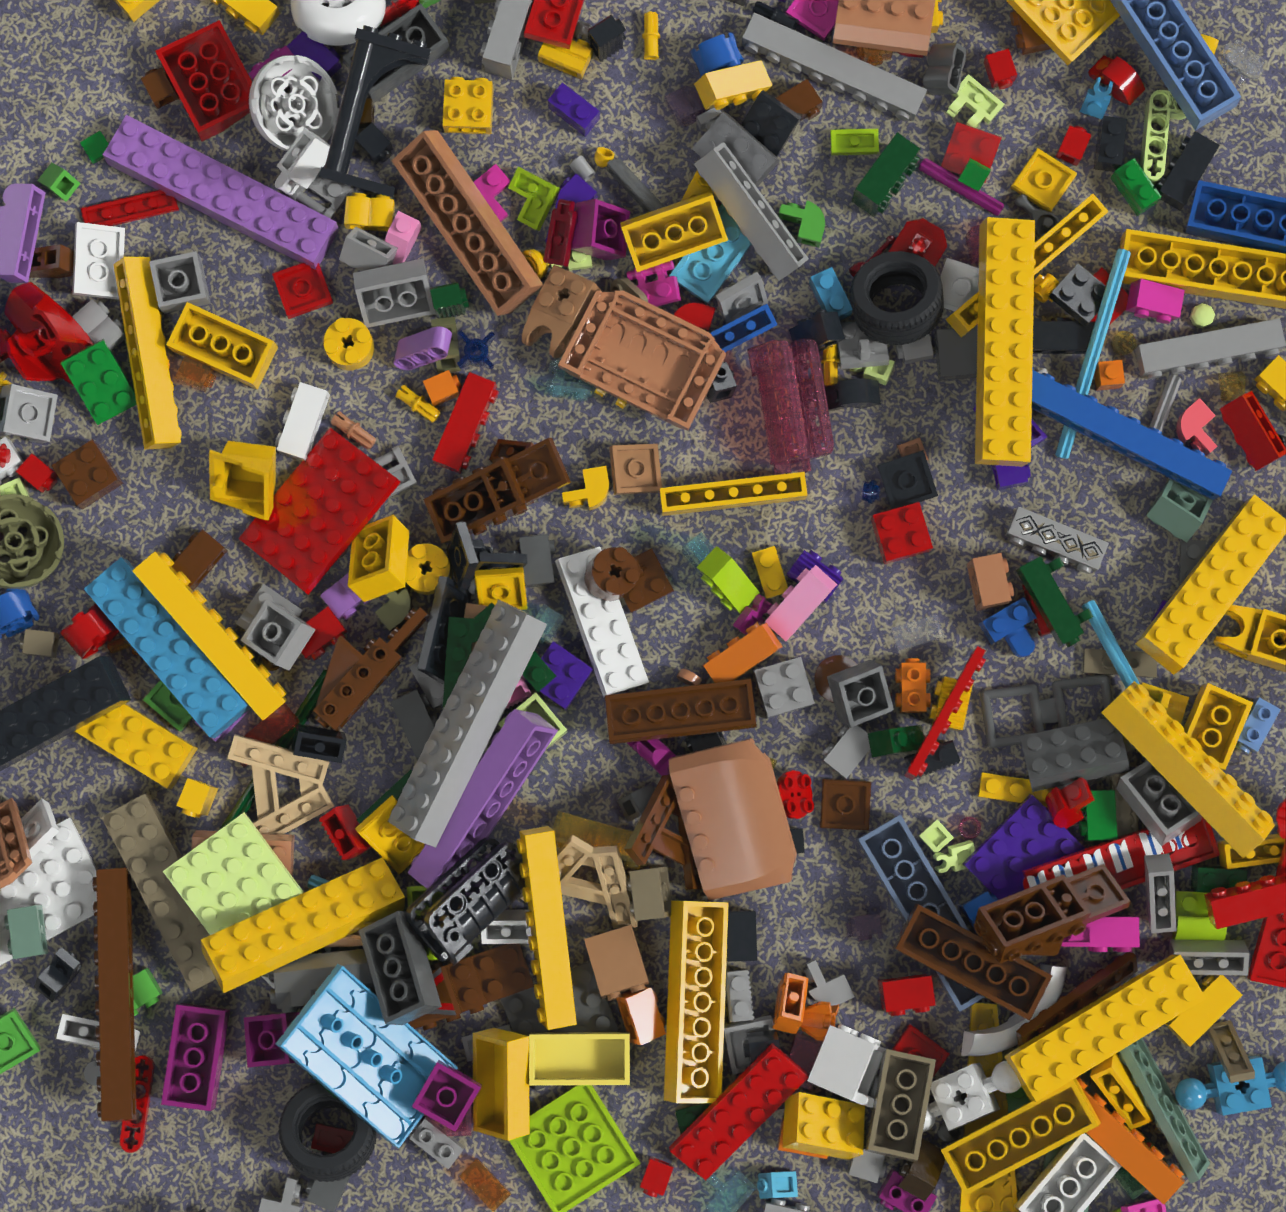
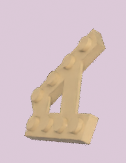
M237 734L234 735L227 759L252 766L258 818L252 823L260 833L285 834L334 807V803L323 785L329 761L293 755V751ZM276 773L297 778L300 783L301 796L279 807Z
M572 835L557 852L561 894L607 905L613 929L632 925V928L637 927L639 921H635V916H632L630 912V901H633L631 892L627 888V877L618 846L593 847ZM581 865L594 867L597 870L600 884L571 876ZM522 893L520 899L524 901Z

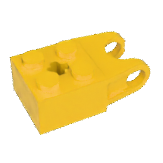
M1231 605L1225 614L1237 621L1240 626V634L1236 637L1216 636L1213 643L1217 647L1244 660L1286 672V615L1266 609L1261 610ZM1275 638L1280 639L1279 643H1282L1280 646L1274 642Z

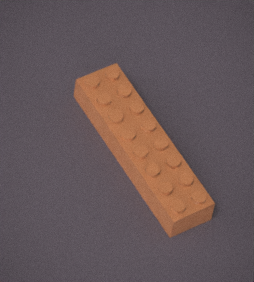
M438 130L423 131L391 160L497 316L512 313L543 286L531 265Z

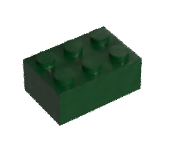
M897 132L856 187L851 202L874 218L878 212L883 214L890 205V200L893 197L892 193L896 196L904 185V181L907 178L906 175L910 177L916 170L917 164L921 159L918 157L921 148Z

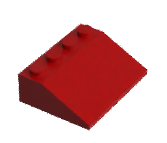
M220 20L155 51L201 142L225 131L250 113L249 93L252 80Z

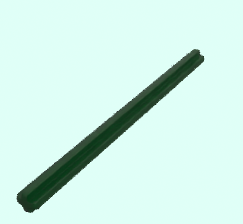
M323 670L275 743L276 746L289 749L293 742L296 724L304 725L316 707L327 670ZM253 779L220 829L243 812L247 813L255 801Z

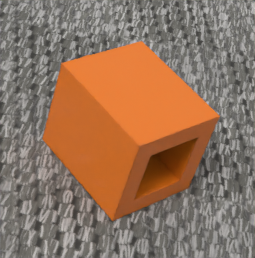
M1122 360L1097 363L1094 373L1096 391L1120 389L1125 384Z
M449 370L423 381L434 407L458 397V389L462 388L457 375L452 376Z

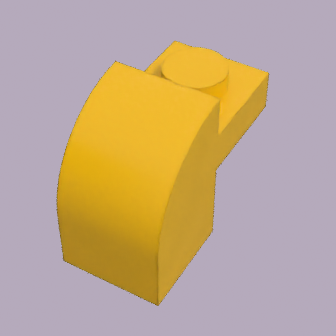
M606 466L583 469L586 489L563 492L564 505H569V508L584 506L583 502L588 501L589 511L601 506L609 493V479Z

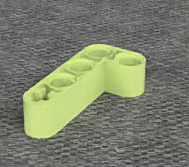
M1168 90L1153 92L1145 106L1140 167L1153 185L1158 183L1165 172L1170 119L1182 120L1186 118ZM1153 100H1159L1160 102H1162L1163 107H1156L1153 103ZM1151 123H1157L1158 125H1160L1161 130H1154L1151 126ZM1149 146L1157 147L1159 153H1152L1149 150ZM1152 163H1155L1153 165V173L1155 174V176H1151V172L1148 171L1151 168Z

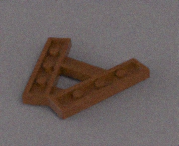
M670 774L662 775L624 850L637 866L646 864L652 850L683 865L686 890L700 889L702 885ZM671 813L678 816L680 836L664 828Z

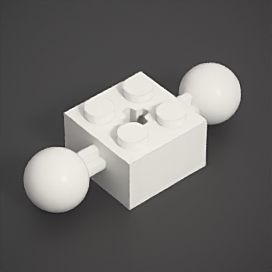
M1002 1061L994 1067L992 1076L986 1078L981 1064L975 1063L933 1081L931 1092L935 1101L930 1104L928 1103L923 1132L931 1129L936 1117L942 1115L948 1131L1000 1110L993 1092L999 1090L1003 1093H1013L1021 1088V1083L1014 1070L1007 1061ZM961 1093L967 1094V1097L964 1099L965 1101L962 1100Z

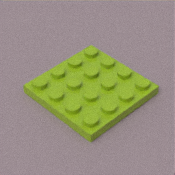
M576 1085L529 1115L530 1134L509 1140L553 1212H567L641 1164L593 1085Z

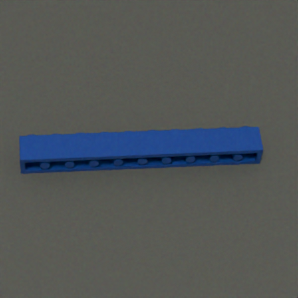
M1032 367L1033 410L1212 500L1222 495L1232 473V470L1226 468L1225 463L1219 460L1212 461L1204 457L1205 454L1202 451L1189 449L1183 446L1184 443L1175 438L1169 439L1163 436L1160 430L1153 427L1147 428L1140 424V420L1131 416L1125 417L1119 414V410L1115 407L1104 406L1098 403L1095 397L1082 395L1076 392L1075 387L1069 384L1062 385L1054 381L1055 378L1047 373L1040 374L1034 371Z

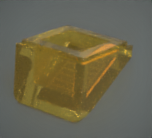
M1242 371L1218 373L1221 401L1235 400L1245 394L1246 376Z

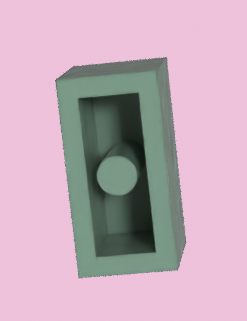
M42 905L8 909L7 915L4 917L6 929L10 932V940H8L7 945L9 954L13 956V959L48 954Z

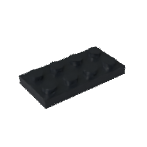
M439 576L438 584L435 587V596L429 612L427 630L424 633V642L417 667L418 670L441 684H444L449 617L464 618L466 603H470L472 595L466 589L459 590L457 583L445 576Z

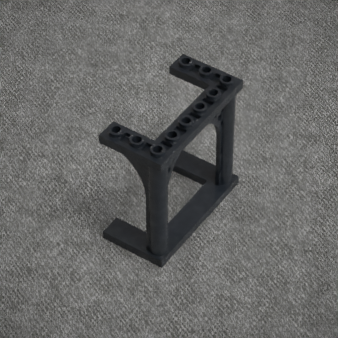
M363 25V29L357 28L355 34L356 46L325 167H321L319 177L393 197L395 187L347 174L370 89L383 74L396 67L412 64L427 66L431 49L426 48L427 43L414 39L412 44L402 41L403 36L388 32L387 36L380 35L378 29Z

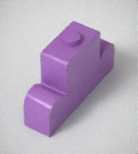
M11 184L3 193L5 206H0V278L10 283H28L46 194V192L33 184Z

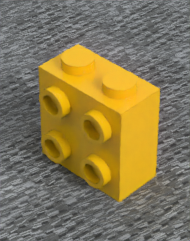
M451 77L450 80L445 79L443 104L444 133L492 134L494 92L492 81L481 77L474 80H465L462 77Z

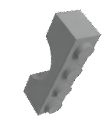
M876 1076L868 1095L874 1099L878 1083V1077ZM865 1145L863 1146V1155L850 1159L847 1173L854 1177L878 1183V1179L883 1178L885 1174L886 1164L883 1163L885 1155L865 1151Z

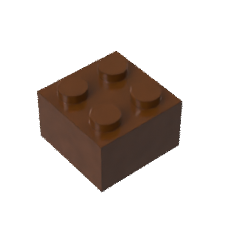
M93 439L51 465L75 504L81 509L88 507L124 484L99 444Z

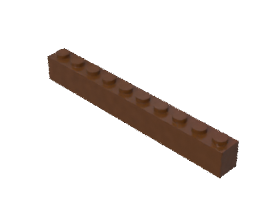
M127 868L96 870V877H93L94 892L97 891V901L93 902L94 916H97V926H94V940L98 941V950L94 952V962L98 966V975L95 976L96 991L99 990V1000L95 1002V1013L99 1016V1026H96V1040L100 1041V1051L96 1052L97 1066H100V1076H97V1091H101V1102L97 1103L98 1117H101V1121L106 1123L137 1120L131 874Z

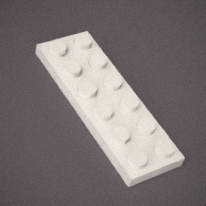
M601 547L558 558L555 560L602 695L605 697V695H614L645 685L649 681L620 600L610 602L596 598L586 587L584 576L587 565L602 551Z

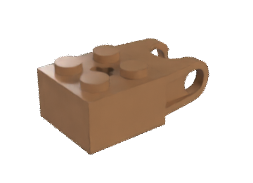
M553 265L530 310L522 332L523 344L532 346L542 335L552 333L549 354L556 359L560 358L570 343L595 292L601 291V289L593 281Z

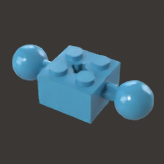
M1256 1055L1248 1056L1255 1071V1079L1241 1081L1243 1082L1241 1090L1235 1088V1085H1238L1239 1082H1229L1221 1062L1208 1063L1211 1083L1203 1084L1195 1078L1181 1080L1175 1089L1176 1101L1187 1110H1196L1204 1105L1206 1099L1214 1098L1216 1112L1223 1116L1272 1107L1268 1088L1276 1087L1286 1093V1061L1278 1063L1273 1072L1265 1073L1262 1057Z

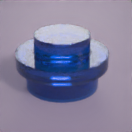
M875 480L865 482L862 493L863 501L873 504L874 500H878L880 495V486L876 485Z

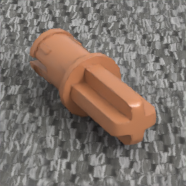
M341 411L337 412V415H334L331 424L344 432L348 439L352 438L366 449H371L375 444V437L362 429L360 423L353 422L342 414Z

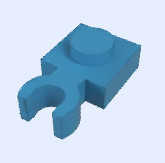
M1098 77L1095 80L1093 89H1088L1080 112L1102 119L1111 100L1109 94L1111 93L1113 82L1110 81L1107 87H1102L1100 85L1101 77Z

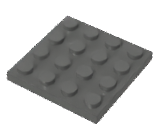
M591 962L570 969L577 1025L547 1030L542 1023H539L537 1008H540L539 999L535 997L534 987L501 998L514 1033L529 1036L530 1033L620 1031L607 998L602 999ZM534 1085V1086H535V1089H536V1091H537V1090H540V1089H542V1088H544V1087H547V1086H549V1085Z

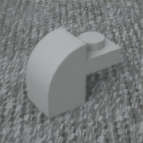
M816 960L805 963L808 969L804 970V973L809 979L808 982L810 984L814 982L816 985L807 990L817 1002H830L831 1006L855 997L844 974L825 981Z
M292 1175L287 1177L282 1199L267 1195L262 1197L258 1212H301L304 1204L294 1202L295 1199H299L302 1190V1184H298L300 1177Z

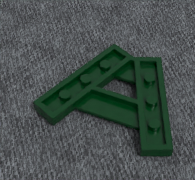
M490 603L474 618L449 617L442 711L469 659V655L472 652V643L478 641L492 609L495 607L493 603ZM535 651L522 674L538 693L557 677Z

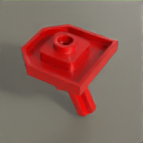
M924 218L908 221L888 252L903 251L917 254L927 259L935 267L947 248L944 230Z

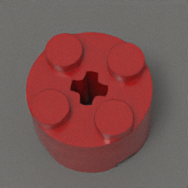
M94 604L88 609L86 614L83 611L76 614L71 619L73 624L65 627L60 634L82 659H87L99 651L98 648L107 640L110 642L120 631L98 605Z

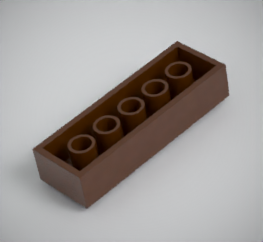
M919 904L914 905L893 946V949L1029 1021L1052 978L1051 974L1021 958L999 964L996 957L989 953L983 938Z

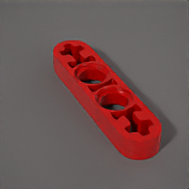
M140 1055L135 1058L136 1077H140L141 1070L137 1068V1064L141 1063L142 1059L145 1060L146 1065H149V1069L143 1072V1078L148 1077V1081L136 1080V1085L141 1084L146 1089V1094L143 1098L136 1097V1109L142 1113V1119L139 1123L122 1121L120 1146L128 1153L138 1151L144 1143L155 1069L153 1059L147 1055ZM127 1126L132 1128L141 1127L140 1131L136 1130L134 1133V1139L138 1140V1144L130 1148L126 1138L131 1136L132 1130H127Z

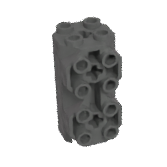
M364 949L310 954L269 972V980L274 979L275 989H270L271 1005L276 1004V1008L282 1009V1013L297 1012V1007L307 1004L337 964L345 967L369 990L375 989Z

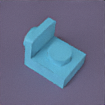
M796 1171L759 1173L757 1189L760 1199L798 1197Z

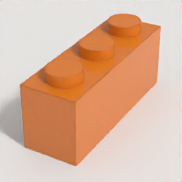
M758 622L746 630L748 634L742 639L738 636L726 644L728 646L723 652L717 650L707 657L709 662L703 666L714 683L735 681L783 647L767 623L759 625Z

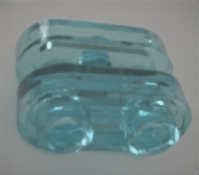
M550 361L548 372L555 374L554 379H548L546 382L545 390L550 392V396L563 398L564 395L573 396L574 400L583 402L593 397V386L578 379V383L564 381V376H574L558 367L560 361Z

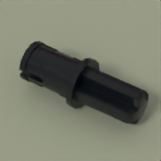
M760 1L755 3L752 10L753 13L792 30H796L799 19L785 14L781 11V8L774 9Z

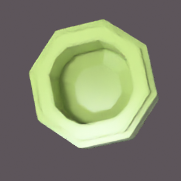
M1201 303L1192 309L1189 318L1194 326L1204 328L1213 322L1215 313L1211 306Z

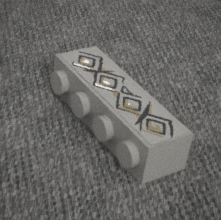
M1021 507L1015 510L1005 534L1006 537L1010 538L1009 542L1022 547L1023 544L1032 547L1031 551L1043 556L1048 553L1055 556L1054 560L1060 557L1065 565H1068V562L1077 565V570L1090 574L1091 571L1096 572L1099 570L1109 544L1106 541Z

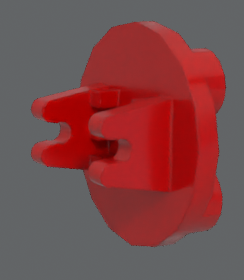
M790 770L784 772L778 778L777 785L786 817L791 819L805 817L807 813H811L814 809L811 778L808 774H802L800 771Z

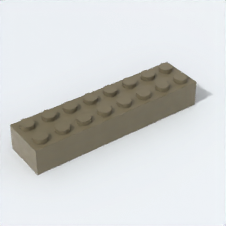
M143 794L101 818L190 991L194 992L216 980L202 953L201 939L210 936V934L163 873L166 868L179 860L182 855L151 795Z

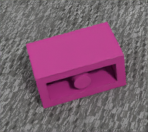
M1139 279L1130 285L1126 311L1133 312L1134 316L1139 318L1153 317L1159 323L1168 324L1170 321L1180 318L1185 290Z

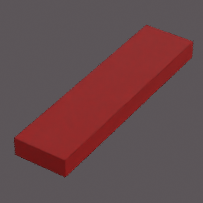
M161 190L80 208L84 223L115 226L179 211L176 198L166 195Z

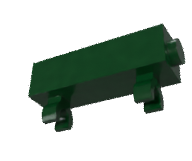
M1040 556L1021 566L1016 572L1058 646L1066 644L1068 648L1079 642L1078 636L1084 634L1080 624L1094 616L1089 608L1077 615L1073 614L1051 575L1052 572L1062 568L1064 563L1059 557L1045 564Z

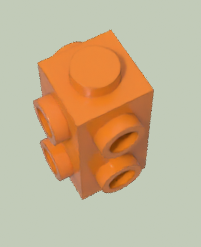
M918 658L905 659V663L899 664V669H895V683H900V693L895 694V706L900 707V713L927 712L926 707L931 705V695L926 693V683H930V669H926V663H920Z

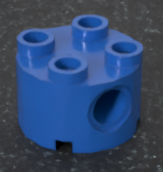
M728 33V38H725L724 34L710 38L698 45V51L694 48L690 51L691 57L699 69L700 78L705 73L738 66L744 62V58L737 48L736 38L733 33Z
M6 589L5 594L0 595V639H2L1 634H6L7 638L15 636L25 629L34 625L32 620L38 622L40 619L37 610L31 603L27 590Z

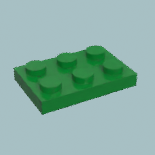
M104 339L60 362L97 425L137 405L135 392Z

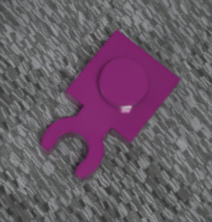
M760 594L754 598L753 606L751 608L746 606L733 624L744 636L748 634L746 630L758 622L759 625L764 623L765 620L762 616L773 605Z

